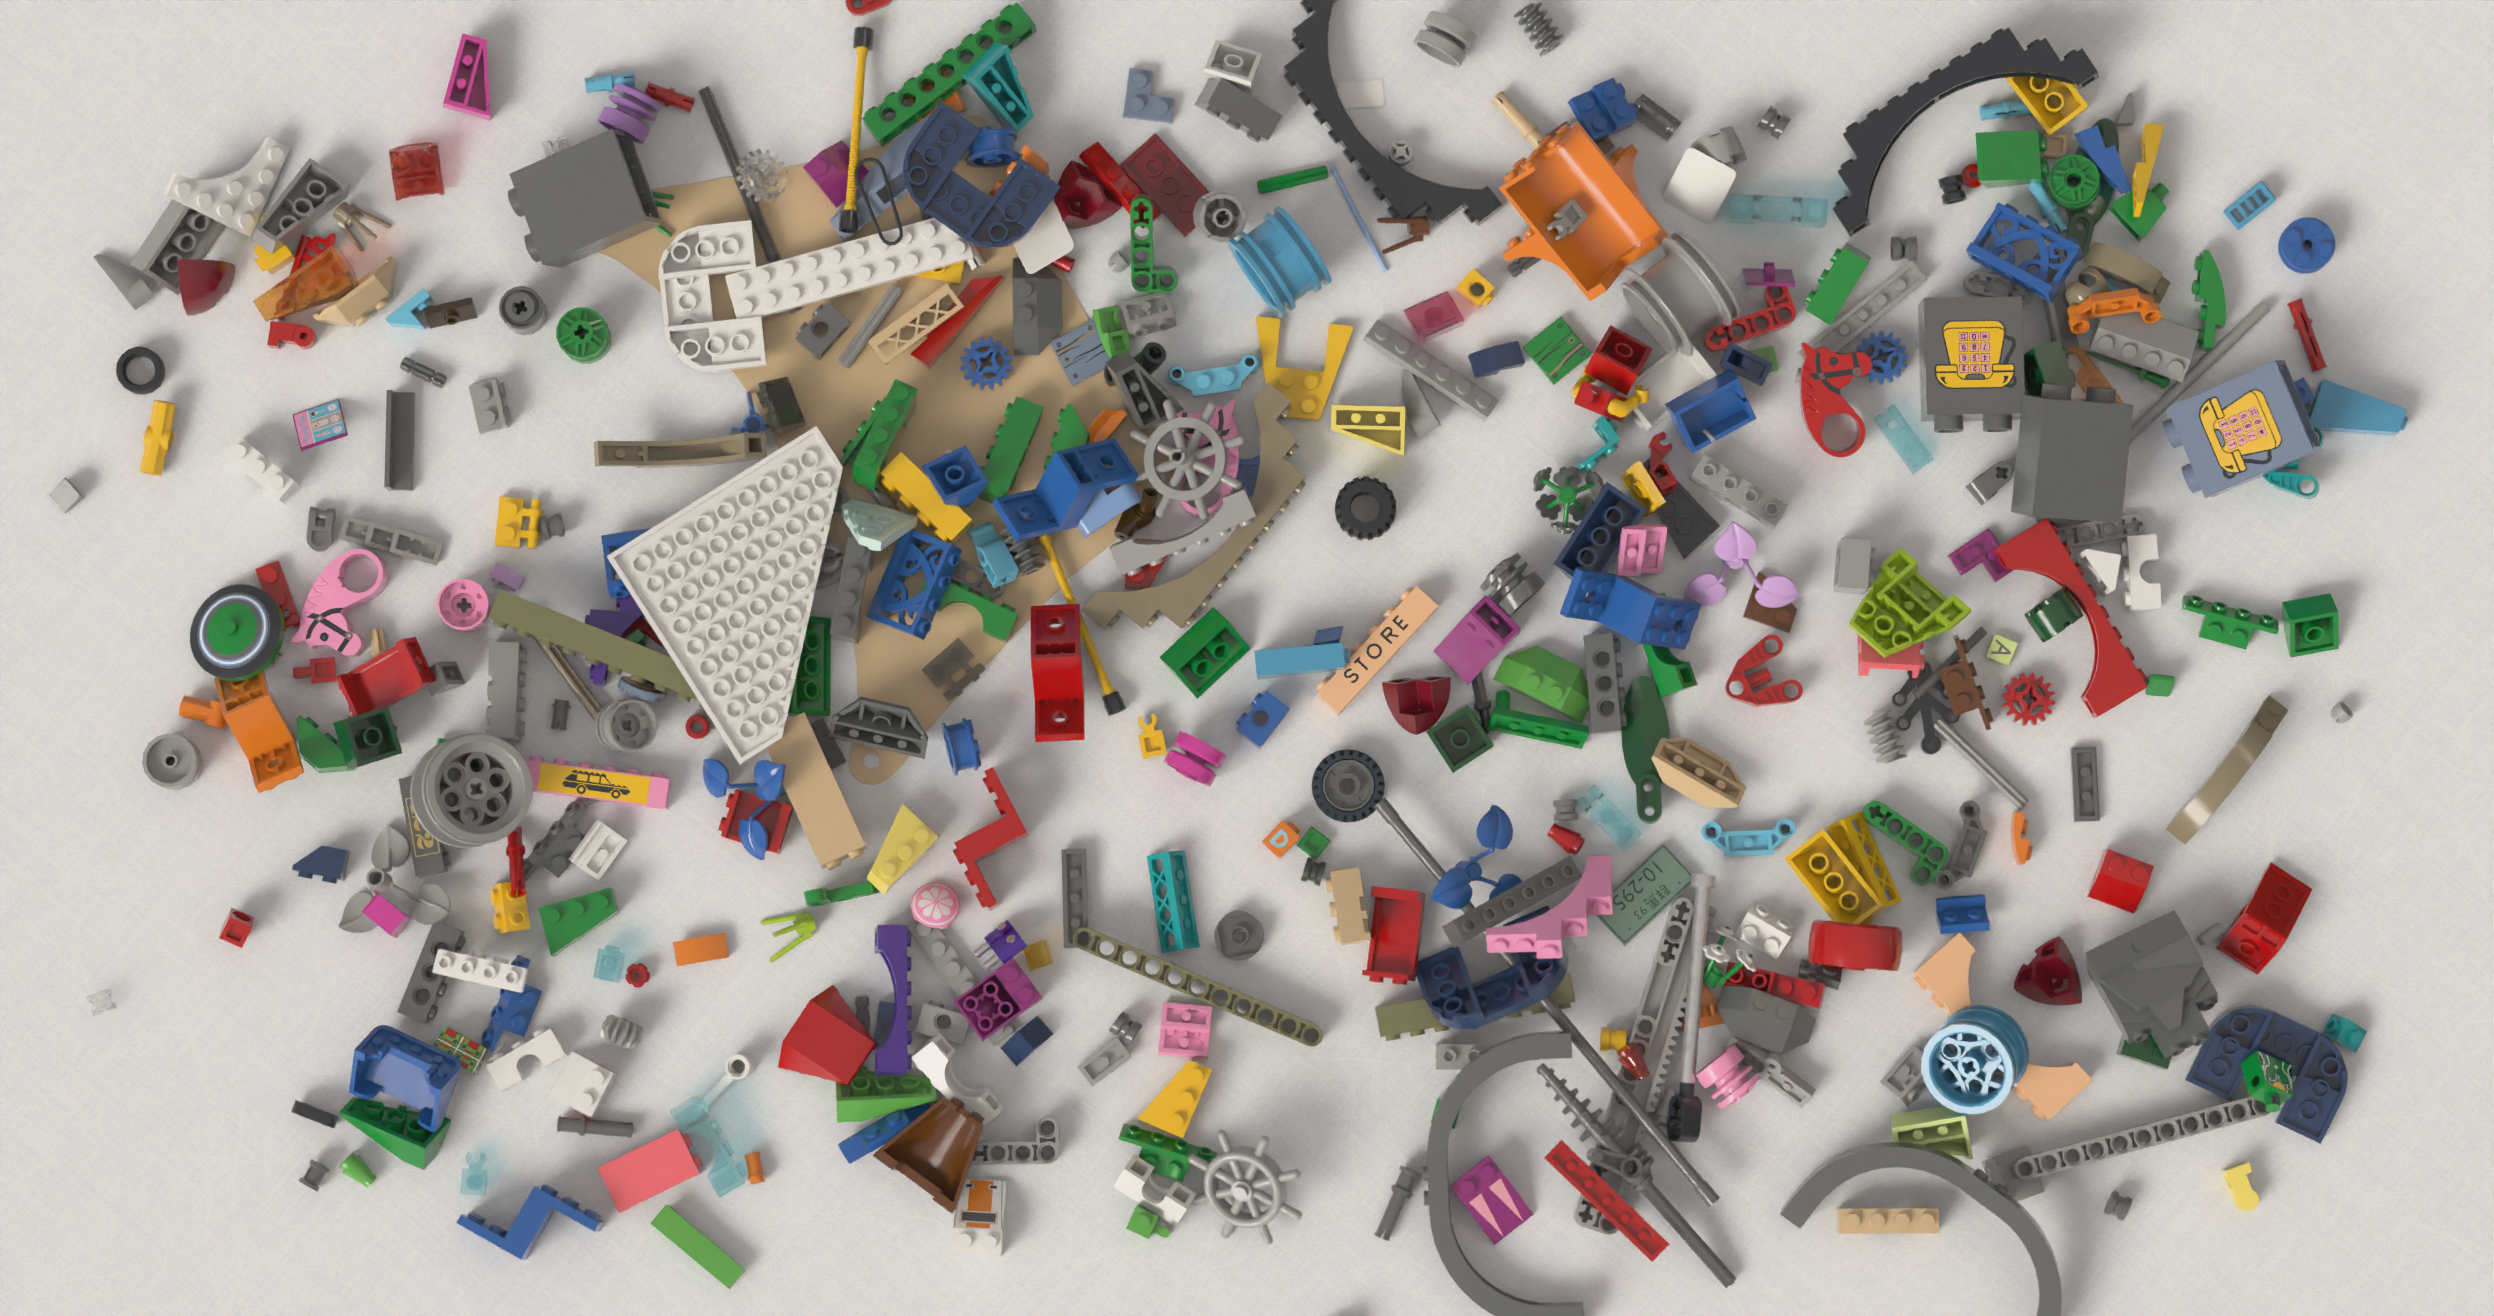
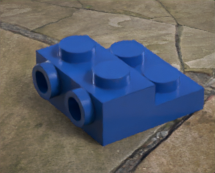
M1614 78L1594 85L1590 91L1575 96L1568 102L1580 125L1594 142L1632 127L1637 120L1635 105L1627 102L1624 86L1621 83H1616Z

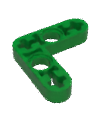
M869 881L830 890L826 888L805 891L804 897L807 906L815 907L880 893V891Z

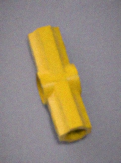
M154 400L150 425L147 426L144 435L145 450L140 468L142 473L162 476L167 451H170L174 437L172 425L176 404L172 402Z

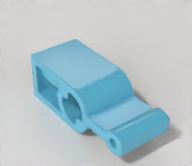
M991 522L968 529L967 534L976 548L979 562L993 588L1015 581L1019 569L1004 541L996 535Z

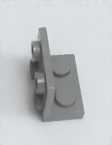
M2027 1145L1981 1161L1985 1173L1989 1176L1988 1180L1995 1185L1999 1183L2009 1190L2008 1195L2017 1202L2045 1191L2040 1177L2019 1180L2011 1172L2012 1163L2016 1159L2032 1155ZM2022 1162L2019 1165V1172L2021 1175L2026 1176L2029 1173L2030 1167L2026 1162Z

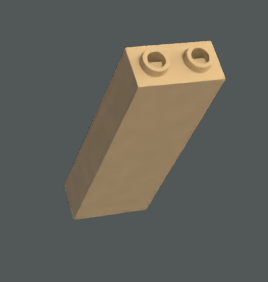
M804 712L786 720L782 739L766 749L772 762L786 765L783 786L821 868L832 870L842 864L841 861L848 857L853 860L864 854L863 850L868 848L807 715Z

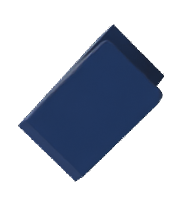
M1729 342L1719 363L1725 370L1729 369L1735 376L1739 375L1758 386H1763L1773 365L1732 342Z

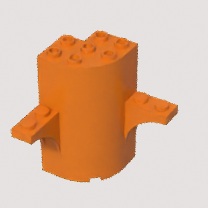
M1577 121L1571 126L1568 124L1562 126L1554 137L1551 135L1545 137L1540 141V146L1529 157L1519 159L1513 165L1514 169L1510 170L1503 177L1505 181L1499 189L1530 227L1523 232V236L1519 238L1516 235L1506 243L1508 247L1502 256L1507 262L1520 257H1537L1552 262L1563 269L1588 300L1591 301L1610 288L1623 271V268L1659 247L1662 243V238L1667 237L1668 233L1646 207L1637 190L1633 174V163L1638 151L1633 144L1625 149L1622 146L1610 155L1612 158L1608 160ZM1573 198L1588 217L1575 231L1569 234L1567 232L1565 237L1555 240V236L1558 235L1557 228L1554 227L1551 230H1547L1546 227L1549 223L1557 220L1554 214L1568 200Z

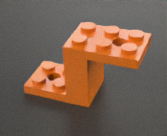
M265 671L242 681H225L214 678L223 717L249 761L254 785L258 793L272 790L277 785L287 780H293L300 774H303L304 769L295 735L269 690Z

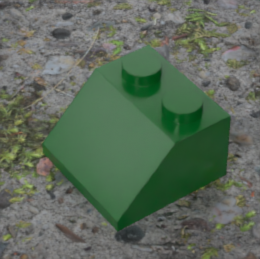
M2330 593L2282 602V621L2290 658L2339 649L2338 609Z

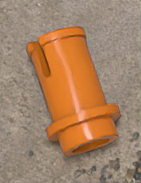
M760 1152L744 1155L749 1175L747 1180H750V1184L765 1182L764 1177H766V1173H763Z

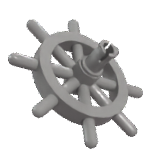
M1166 399L1163 402V406L1168 419L1167 422L1159 426L1151 436L1136 429L1130 432L1132 439L1146 445L1144 451L1145 469L1137 472L1139 474L1137 480L1131 483L1134 484L1149 479L1152 486L1163 495L1156 509L1157 517L1161 518L1165 515L1172 499L1184 502L1195 501L1200 518L1206 520L1209 517L1204 497L1211 494L1220 483L1236 490L1242 488L1240 480L1225 473L1228 464L1227 450L1244 444L1245 437L1238 435L1223 441L1220 434L1209 425L1216 410L1215 402L1207 404L1200 420L1189 417L1177 418L1172 401ZM1193 428L1195 431L1186 446L1181 429ZM1170 433L1173 434L1177 449L1162 442ZM1203 434H1205L1212 445L1196 451ZM1157 451L1169 456V461L1156 465ZM1215 454L1214 468L1199 461ZM1176 469L1169 485H1167L1159 474ZM1195 470L1209 476V479L1201 486L1199 485ZM1184 474H1186L1191 489L1189 491L1177 490Z
M1219 1130L1217 1137L1223 1151L1210 1163L1196 1155L1188 1157L1190 1164L1205 1171V1193L1197 1194L1191 1204L1198 1205L1209 1202L1212 1209L1225 1220L1221 1231L1223 1238L1230 1237L1234 1225L1242 1228H1258L1264 1243L1270 1245L1273 1242V1237L1267 1223L1272 1221L1279 1212L1295 1220L1302 1218V1213L1299 1210L1285 1203L1287 1197L1286 1182L1298 1179L1301 1173L1297 1169L1282 1172L1276 1162L1265 1154L1269 1143L1267 1136H1262L1259 1139L1256 1148L1248 1146L1232 1147L1227 1133L1224 1130ZM1239 1161L1250 1163L1247 1171L1243 1172ZM1229 1162L1234 1176L1220 1169L1221 1165ZM1218 1179L1231 1186L1219 1189ZM1272 1186L1273 1196L1259 1189ZM1233 1196L1235 1198L1233 1205H1230L1225 1197ZM1256 1199L1269 1205L1270 1208L1261 1212ZM1245 1201L1251 1213L1241 1211Z

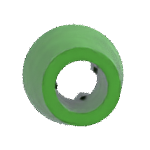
M353 1152L339 1166L343 1170V1174L363 1184L366 1188L377 1178L359 1154L355 1155Z

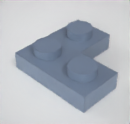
M1129 68L1123 117L1171 124L1175 98L1151 95L1154 71Z

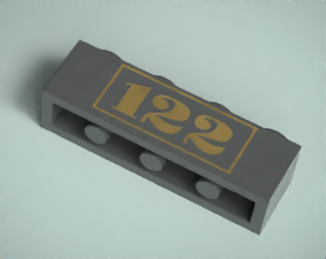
M412 777L399 779L415 875L423 877L448 872L447 866L451 865L449 852L444 851L442 842L436 840L425 831L414 814L410 797Z

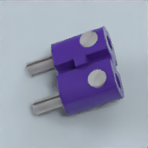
M1006 920L984 937L987 942L977 948L974 954L980 958L990 949H993L996 954L983 963L985 969L989 970L1000 961L1005 964L1025 949L1027 945L1010 922Z

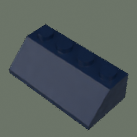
M1606 482L1553 564L1570 580H1572L1576 568L1607 572L1619 553L1622 527L1637 525L1647 509Z

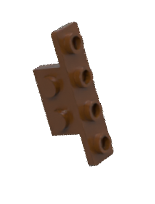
M1958 634L1954 635L1953 637L1962 661L1939 668L1953 712L1957 716L1979 708L1985 728L1990 730V722L1994 720L1990 709H1984L1981 700L1985 699L1982 686H1976L1973 677L1978 675L1973 662L1968 663L1965 654L1969 653L1965 639L1960 640Z

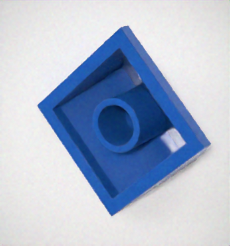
M966 445L922 465L923 471L946 505L969 507L988 485L987 478Z

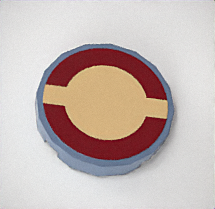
M622 676L618 683V688L621 691L625 688L628 690L627 694L629 696L647 702H655L656 699H659L658 702L662 703L667 693L654 689V683L645 680V683L641 684L631 680L630 676Z

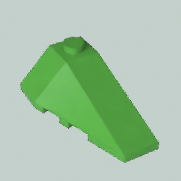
M865 1066L860 1068L850 1085L835 1082L837 1122L865 1121L936 1100V1088L933 1087L929 1078L908 1074L902 1077L875 1076V1072L868 1071V1067Z

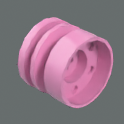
M464 578L453 580L446 584L438 595V614L443 622L454 630L462 632L474 631L484 625L489 618L491 610L490 597L485 589L473 580ZM466 599L467 603L471 604V608H467L466 612L463 613V610L458 608V605L463 604V600Z
M1735 1044L1695 1075L1704 1089L1714 1084L1718 1087L1711 1095L1712 1099L1723 1093L1725 1097L1717 1104L1720 1109L1739 1101L1753 1089L1756 1082L1761 1078L1758 1073L1747 1078L1746 1074L1753 1069L1752 1065L1742 1069L1739 1068L1738 1065L1745 1056Z

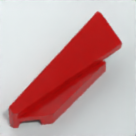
M998 275L997 277L972 279L957 297L964 308L927 334V339L912 351L910 355L930 370L1004 281V277ZM953 302L947 311L949 312L957 305Z

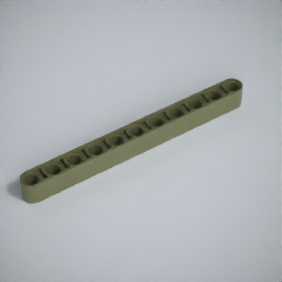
M1080 927L1073 935L1074 944L1081 950L1302 1044L1313 1047L1320 1044L1323 1039L1321 1028L1310 1021L1089 927ZM1082 931H1086L1091 935V941L1087 945H1081L1077 941V935ZM1104 941H1110L1114 945V951L1109 955H1105L1100 951V945ZM1130 950L1136 953L1137 960L1135 963L1126 964L1123 961L1122 957L1126 951ZM1154 960L1159 963L1160 968L1157 973L1149 974L1145 970V965L1148 961ZM1172 970H1178L1182 973V980L1177 984H1173L1168 980V974ZM1202 980L1205 983L1204 991L1194 993L1191 990L1192 982ZM1219 989L1225 990L1228 994L1227 1000L1223 1003L1216 1002L1213 997L1214 993ZM1241 999H1247L1251 1005L1250 1009L1245 1013L1239 1012L1236 1008L1237 1002ZM1263 1009H1270L1273 1012L1271 1021L1262 1022L1259 1019V1014ZM1285 1019L1295 1020L1296 1027L1293 1031L1286 1032L1282 1029V1023ZM1315 1028L1319 1034L1317 1040L1307 1041L1305 1039L1306 1030Z

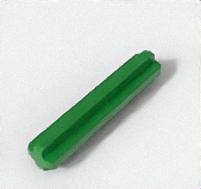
M1325 165L1259 180L1257 181V188L1260 194L1324 180L1328 178V170Z

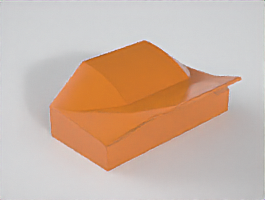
M1104 409L1088 428L1089 444L1110 439L1127 419V413L1122 409Z

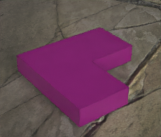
M1989 528L1948 555V558L1961 576L1980 563L1983 564L1995 583L2013 571L2004 570L1992 550L2000 544Z

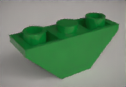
M1067 403L1065 409H1060L1057 422L1061 423L1059 432L1054 431L1050 446H1054L1052 456L1047 455L1043 469H1047L1056 451L1088 443V433L1072 404Z
M300 715L297 718L299 754L304 761L319 773L352 771L356 769H347L342 750L336 745L338 741L327 732L325 735L317 729L319 725L310 717L304 719Z

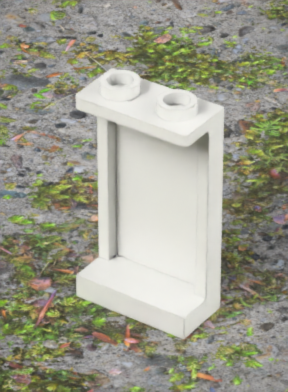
M1693 344L1692 356H1685L1679 351L1675 355L1668 353L1637 377L1628 395L1620 391L1617 392V394L1629 398L1635 395V386L1642 385V390L1650 388L1649 401L1647 403H1639L1638 407L1631 412L1634 416L1632 421L1639 430L1644 429L1648 432L1669 416L1665 403L1717 376Z

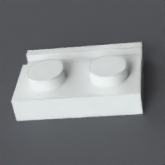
M597 819L569 860L599 881L627 840Z

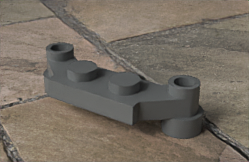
M1966 801L1959 808V814L1963 820L1962 829L1947 869L1939 871L1934 878L1936 887L1941 890H1947L1954 885V882L1965 876L1971 878L1988 832L1982 827L1979 819L1980 807L1974 801ZM1966 807L1972 810L1970 816L1965 813ZM1941 876H1944L1947 879V883L1945 885L1940 883Z

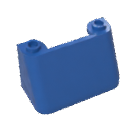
M380 1025L375 1027L354 1049L349 1093L363 1099L373 1098L380 1091L421 1110L418 1115L419 1125L435 1133L444 1120L460 1075L461 1062L458 1058L391 1026Z

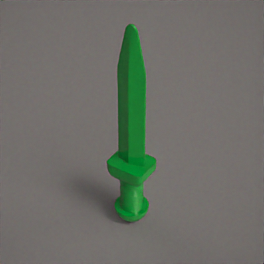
M2080 349L2099 360L2138 374L2137 380H2147L2159 385L2161 389L2167 388L2170 384L2169 377H2163L2143 368L2139 370L2103 355Z

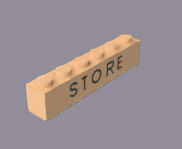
M1416 586L1413 590L1409 587L1400 597L1402 602L1399 606L1395 608L1392 605L1383 615L1386 620L1380 626L1375 624L1367 632L1369 638L1363 644L1359 641L1350 651L1352 656L1349 658L1350 663H1345L1344 670H1336V674L1330 680L1326 677L1317 686L1319 692L1316 696L1337 715L1349 705L1438 608V605L1419 587Z

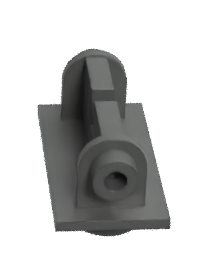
M1643 93L1634 103L1637 109V120L1665 141L1670 139L1682 123Z

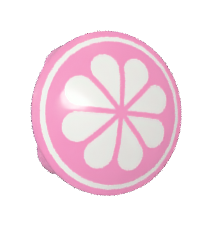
M925 884L913 894L911 900L912 916L916 921L925 926L946 929L959 914V897L952 888L945 884Z

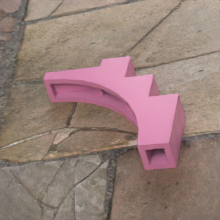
M1612 855L1587 856L1585 871L1578 885L1566 899L1543 915L1509 926L1486 928L1488 953L1537 952V959L1562 958L1563 937L1588 936V915L1613 914Z

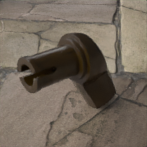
M1145 488L1142 492L1141 502L1122 513L1114 531V535L1118 539L1123 540L1133 536L1137 530L1152 523L1156 517L1154 506L1158 496V492L1155 489Z

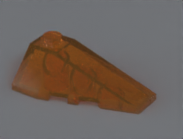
M332 245L253 302L265 321H271L339 300L359 286L355 271L344 254Z

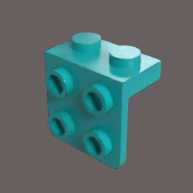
M1601 416L1593 423V429L1605 445L1577 466L1578 472L1584 470L1587 473V471L1599 463L1597 458L1601 455L1606 458L1619 447L1617 443L1620 437L1616 433L1618 428L1610 418L1605 419L1604 416Z

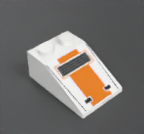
M966 1179L957 1208L954 1211L951 1253L1002 1256L1007 1181Z

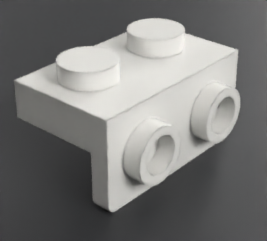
M1752 903L1734 935L1777 960L1791 938L1795 927L1787 919L1770 913L1766 907Z

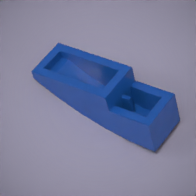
M2098 125L2075 133L2074 135L2085 157L2089 158L2096 165L2100 177L2120 194L2130 192L2131 189L2115 145L2105 147Z

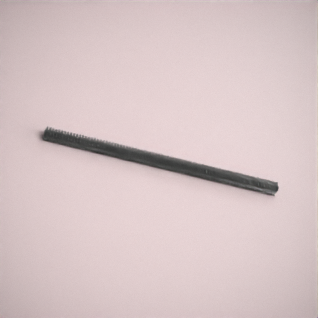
M705 87L698 94H700L703 105L706 107V113L709 116L714 132H716L715 135H717L729 169L732 171L731 174H733L744 205L747 207L746 210H748L760 244L763 246L762 249H764L768 263L780 261L781 258H778L780 255H777L779 252H776L778 251L777 249L775 250L777 247H774L776 244H773L774 241H771L773 238L770 239L772 236H769L771 233H768L770 230H767L769 227H766V222H763L765 220L762 219L764 216H761L763 213L760 214L762 211H759V209L761 208H758L759 205H756L758 202H755L757 201L756 199L754 200L756 197H753L755 194H752L754 192L751 191L752 188L750 187L752 186H749L750 183H747L749 180H746L748 177H745L747 176L746 174L744 175L746 172H743V170L745 169H742L743 166H740L742 163L739 164L741 161H738L740 159L737 158L739 155H736L738 152H735L737 150H734L735 147H732L734 144H731L733 142L730 141L732 138L729 139L731 136H728V134L730 133H727L728 130H725L727 127H724L726 126L725 124L723 125L725 122H722L724 119H721L723 117L720 116L722 115L719 113L721 111H718L719 108H716L718 105H715L717 102H714L716 101L715 99L713 100L715 98L714 94H711L710 88ZM798 307L788 311L791 315L798 312L802 308Z

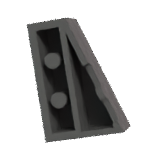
M1128 351L1106 362L1132 422L1141 432L1167 419L1163 402L1166 399L1172 401L1176 413L1184 410L1178 401Z

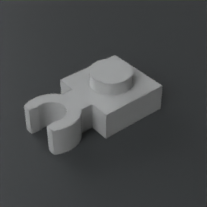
M1572 198L1554 214L1557 220L1549 223L1546 229L1557 228L1558 235L1554 239L1559 240L1565 237L1567 232L1569 234L1575 231L1588 216Z

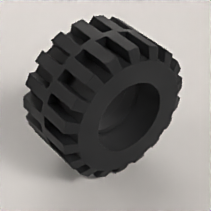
M1363 476L1360 479L1358 477L1354 478L1353 481L1347 482L1340 489L1335 502L1336 520L1340 528L1348 533V536L1356 537L1357 540H1373V538H1379L1390 529L1396 515V499H1394V494L1392 490H1389L1386 483H1381L1375 477L1371 479L1369 476ZM1370 495L1379 502L1380 513L1375 520L1361 522L1352 515L1351 504L1356 497Z

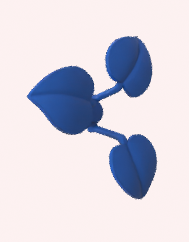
M714 758L704 759L703 778L705 786L711 795L719 798L726 795L727 788L757 787L758 797L761 800H765V803L749 816V820L744 818L739 824V837L744 848L753 857L764 860L768 845L767 831L759 820H755V817L768 805L773 804V800L786 794L783 786L786 765L769 760H760L754 767L756 783L730 784L728 783L729 771L722 762Z
M1492 805L1477 826L1476 834L1479 843L1489 849L1475 857H1470L1469 861H1459L1454 868L1449 869L1436 885L1431 897L1432 901L1451 909H1461L1472 898L1473 890L1469 884L1471 881H1482L1495 887L1489 895V900L1522 882L1515 874L1502 875L1498 883L1481 876L1482 868L1477 863L1479 859L1493 853L1495 848L1504 850L1511 843L1513 837L1512 823L1508 815L1499 806Z

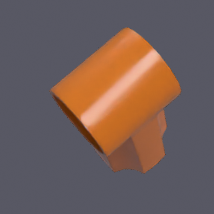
M185 695L181 700L179 716L201 721L205 725L225 730L227 722L223 717L220 702L213 700L208 702Z

